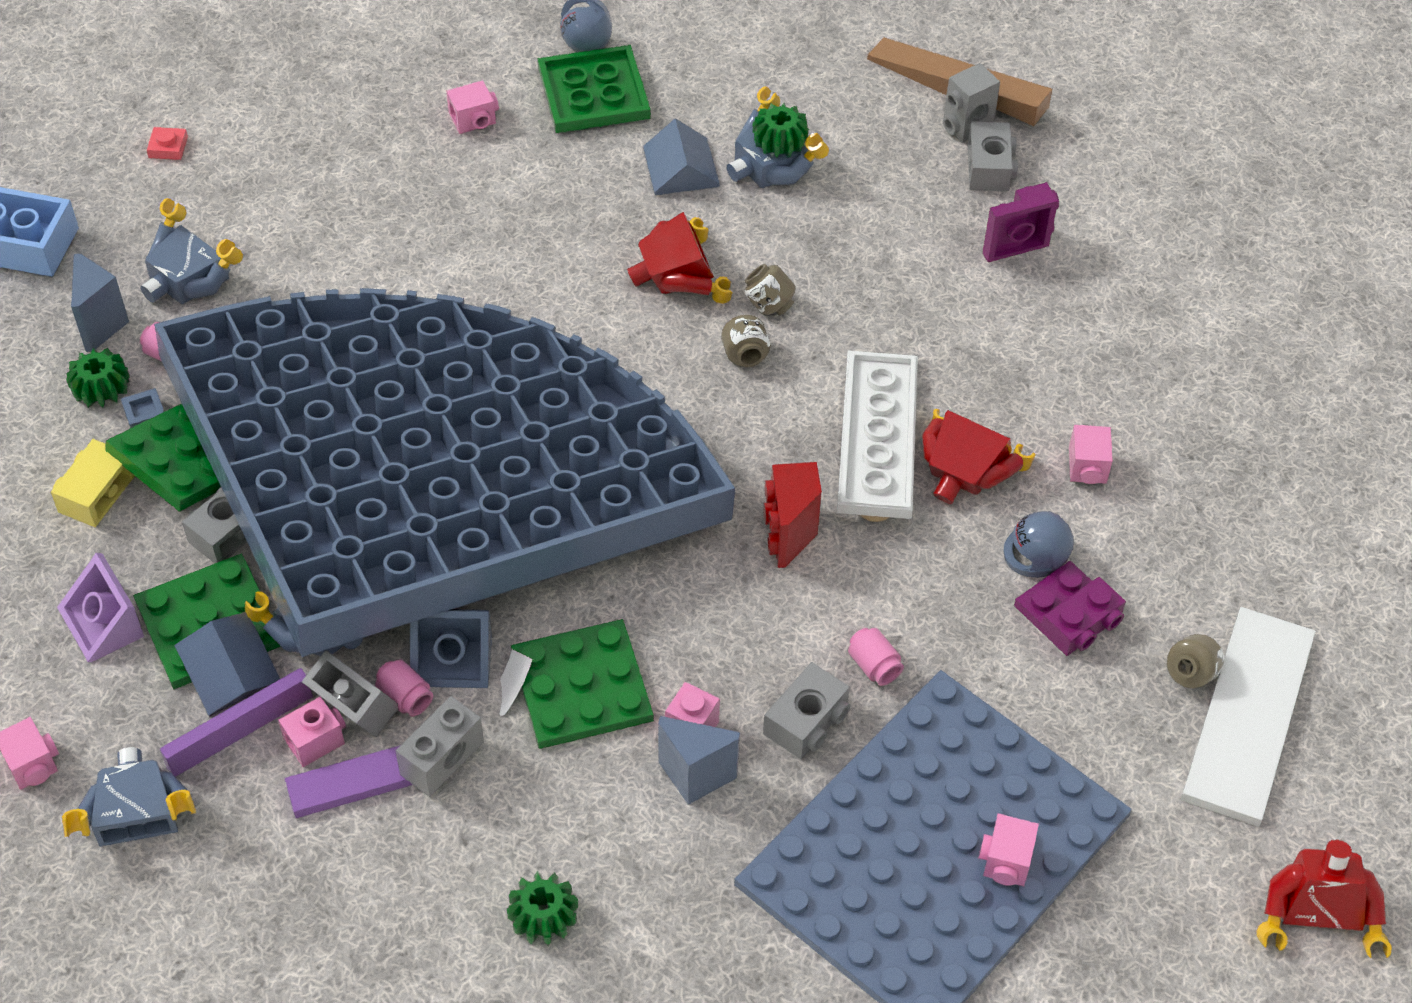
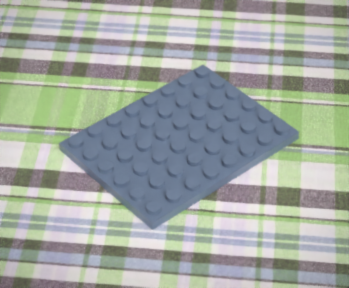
M940 670L734 879V886L878 1003H965L1127 820L1132 809ZM998 814L1039 824L1024 886L1016 884L1011 886L1002 885L995 882L993 878L983 876L986 860L979 859L984 834L993 835Z

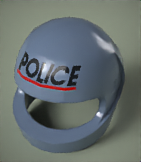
M567 0L561 12L560 29L562 38L575 52L605 48L612 35V21L608 8L601 0ZM577 3L589 4V7H577L570 10Z
M1051 511L1034 512L1024 516L1006 539L1003 549L1005 561L1014 572L1020 575L1035 578L1049 576L1069 559L1074 548V536L1070 526L1058 514ZM1013 544H1015L1017 550L1024 557L1032 562L1031 565H1023L1014 557Z

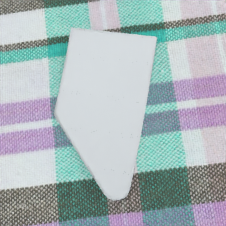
M513 649L500 678L502 687L500 716H504L516 699L532 662L531 658Z

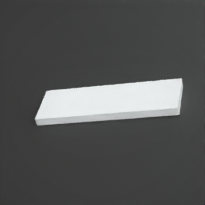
M848 351L837 513L904 519L912 518L918 356Z
M1240 607L1224 657V667L1218 676L1180 799L1181 801L1257 827L1260 826L1315 630Z

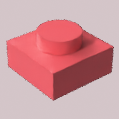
M153 127L147 147L148 158L181 160L188 138L186 129Z

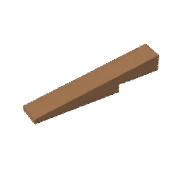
M885 37L867 55L868 60L947 95L949 77L974 66L967 62ZM987 69L1000 81L996 110L1035 126L1049 109L1053 89Z

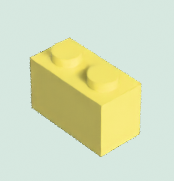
M92 439L86 448L76 455L74 463L64 476L56 480L51 495L58 513L96 528L135 476L123 467L122 463L105 451V443Z

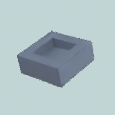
M156 388L121 398L130 428L164 412Z

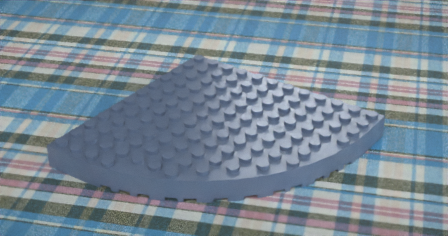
M360 288V294L339 295L338 289L326 290V295L305 297L304 292L290 293V299L271 301V297L268 296L154 324L159 357L301 657L732 520L735 487L703 440L678 409L673 411L665 403V396L657 389L652 391L642 382L643 377L635 371L629 373L619 365V359L599 347L594 351L582 344L581 337L575 334L570 338L556 332V326L543 320L531 317L527 321L511 316V310L486 303L484 308L464 304V298L437 294L436 299L417 297V291L407 290L406 295H386V289Z

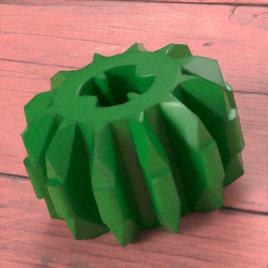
M785 102L782 106L777 107L771 103L768 109H760L753 122L752 132L754 133L756 147L762 148L764 154L773 152L776 158L780 154L791 157L793 151L801 152L809 136L806 114L799 113L797 106L786 107Z
M93 347L91 353L87 355L79 352L78 360L69 362V372L66 373V381L73 397L77 402L83 400L88 408L95 401H98L102 408L104 407L105 400L110 399L117 403L118 394H126L127 383L130 382V374L120 354H113L109 348L98 352Z
M538 871L534 875L533 882H529L521 877L519 890L510 891L509 903L511 905L507 908L508 919L514 922L513 931L517 935L526 933L527 941L530 944L538 938V935H543L544 943L549 946L552 940V933L565 939L567 935L566 926H575L577 914L574 911L579 907L578 898L576 895H572V885L569 881L559 884V878L555 872L547 880H543L542 875ZM546 905L547 909L539 910L538 906Z

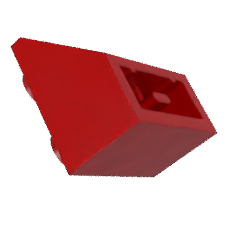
M817 462L772 465L771 480H765L766 503H763L765 525L770 526L771 532L767 536L769 555H776L778 568H786L818 535L822 490Z

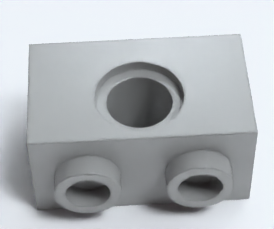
M981 63L949 77L943 125L949 134H954L962 143L968 140L971 121L994 122L1000 81Z
M971 121L967 143L969 190L1009 192L1011 180L1017 179L1018 160H1012V156L1016 154L1017 141L1016 136H1011L1010 123Z
M221 487L213 497L199 508L193 509L187 518L182 521L188 543L213 563L228 559L247 543Z
M327 650L302 680V683L375 737L378 736L398 709L397 702Z
M811 662L764 714L763 735L799 759H802L809 750L817 751L827 736L826 730L833 722L838 725L847 716L850 710V704H848L850 686ZM812 711V712H814V713H816V714H815V715H806V714H804V713H802V712Z
M450 696L396 750L400 775L431 797L484 743L481 717Z

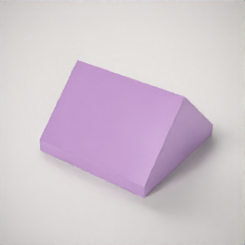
M96 553L57 607L88 662L100 659L144 637L134 606L104 555Z

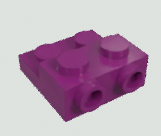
M1047 182L1018 189L1015 191L1014 202L1003 203L990 208L982 252L988 263L1049 247L1051 235L1055 229L1054 220L1056 210L1059 208V198L1056 191L1051 190Z
M1068 561L1017 597L1014 607L1060 651L1068 656L1076 649L1080 651L1086 650L1095 641L1097 634L1105 628L1108 631L1115 629L1124 618L1123 610L1126 601L1102 578L1097 577L1092 581L1072 561Z

